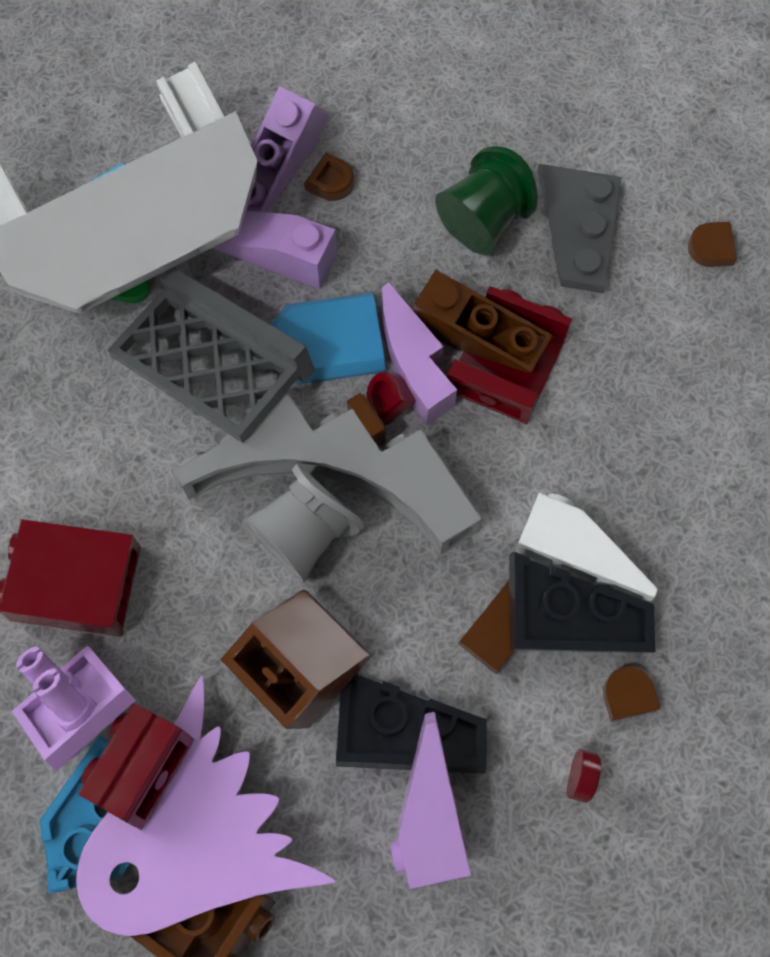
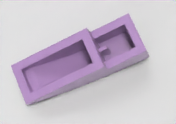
M387 283L382 287V314L388 353L395 373L400 374L404 378L416 402L412 406L424 423L429 425L455 406L457 389L438 368L442 364V344L391 284Z

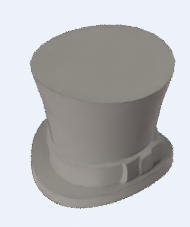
M296 463L292 471L297 479L288 486L289 490L263 509L244 518L241 522L260 544L302 583H305L315 563L331 541L340 535L353 536L358 534L364 528V523Z

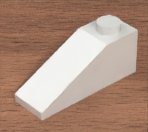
M538 493L515 552L528 556L530 560L551 568H560L570 572L574 577L596 585H605L647 602H651L655 598L658 588L583 510L574 507V503L564 496L557 494L546 496Z

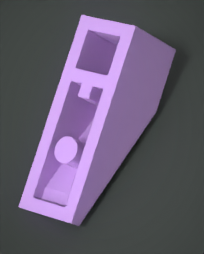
M246 211L239 235L212 248L318 289L321 288L337 256L335 229L293 214Z
M435 712L427 713L424 716L398 822V840L390 842L396 873L406 871L409 889L471 876L468 855Z

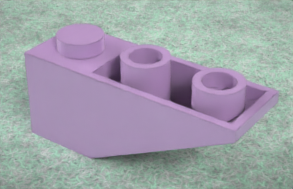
M279 86L251 145L257 159V177L246 211L268 212L315 147L330 114L316 104Z

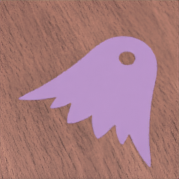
M202 676L191 691L180 715L174 725L183 729L195 740L143 829L139 830L108 812L90 835L81 853L76 877L79 900L88 917L100 928L111 933L124 936L148 934L209 910L255 896L294 888L335 883L334 879L315 868L275 856L276 853L292 842L291 837L277 833L257 834L259 828L277 807L279 798L261 793L237 796L248 770L249 752L236 753L212 763L218 749L221 728L217 726L200 738L205 701ZM129 862L137 867L139 882L132 892L123 895L118 894L110 885L111 873L117 865Z

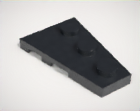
M515 551L509 554L510 650L640 654L656 652L654 604L605 585H596L574 577L570 572L560 568H551L530 560V557Z
M357 673L340 692L336 767L411 770L424 716L427 713L435 712L448 772L485 774L487 766V719L433 699L424 700L400 691L398 686L385 681L381 684L362 677Z

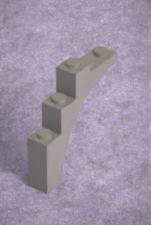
M288 392L281 397L243 443L227 434L218 446L205 453L196 452L182 461L179 468L173 471L187 498L191 499L219 485L253 476L294 474L292 468L298 463L311 476L329 478L360 488L391 505L418 527L440 555L478 533L482 518L421 429L410 436L407 433L396 436L386 444L385 450L381 452L353 409L342 415L334 413L327 416L318 424L317 429L312 431ZM251 407L245 410L246 415L251 411Z

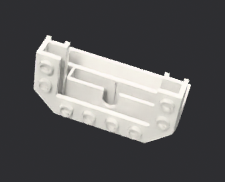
M196 62L187 65V69L167 79L162 77L156 80L157 87L161 92L159 95L181 138L28 212L7 171L3 169L0 163V272L7 284L17 294L81 314L239 235L257 177V159L236 111L226 116L223 115Z

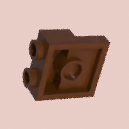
M266 894L209 910L152 933L130 937L156 957H241L251 940L259 943L270 931L275 921V915L270 910L276 901Z

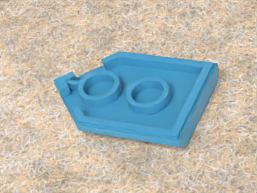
M373 292L287 304L270 324L305 345L315 370L304 383L297 379L295 382L299 385L386 372Z
M101 735L96 738L39 820L42 842L45 845L49 894L77 888V869L83 848L92 832L108 813L78 795L83 786L81 778L86 766L92 759L101 757L110 742ZM125 862L117 865L111 873L110 880L122 877L131 863Z

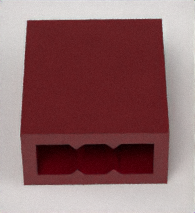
M21 519L18 533H14L11 536L8 545L10 565L7 577L0 581V613L13 622L122 637L141 546L132 534Z

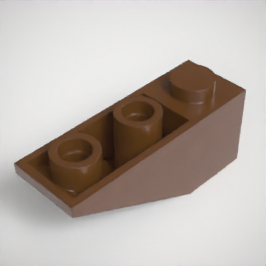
M436 269L412 309L438 341L454 349L529 374L552 337L550 333Z

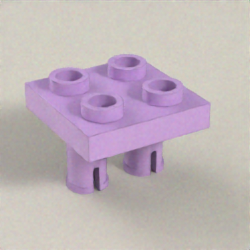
M88 645L61 669L39 647L29 648L16 662L17 669L33 685L34 692L11 712L44 761L56 772L70 759L76 757L94 737L109 724L113 723L121 713L136 701Z

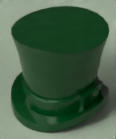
M491 146L480 150L471 160L469 175L455 185L441 191L435 197L438 215L448 232L472 252L482 255L490 254L494 250L503 232L513 219H517L518 216L528 219L535 213L537 208V187L530 167L519 154L499 146Z

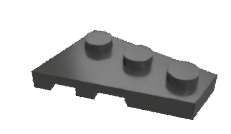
M539 164L537 172L542 186L544 207L549 221L552 236L551 242L560 286L603 293L606 285L622 177Z

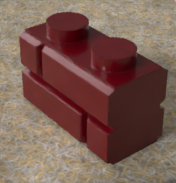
M133 703L127 713H121L113 722L109 731V738L111 740L101 757L92 759L86 766L81 778L83 786L78 795L126 823L142 830L195 739L180 727Z

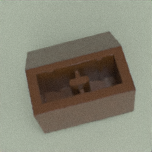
M301 590L253 621L220 660L285 729H303L312 726L372 655L307 590Z

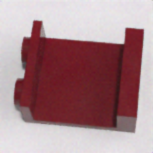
M489 286L486 298L550 333L552 337L530 374L463 352L459 361L454 359L447 378L457 389V396L527 425L565 342L572 318L565 316L555 307L548 305L540 306L527 301L515 291L509 289L500 290Z

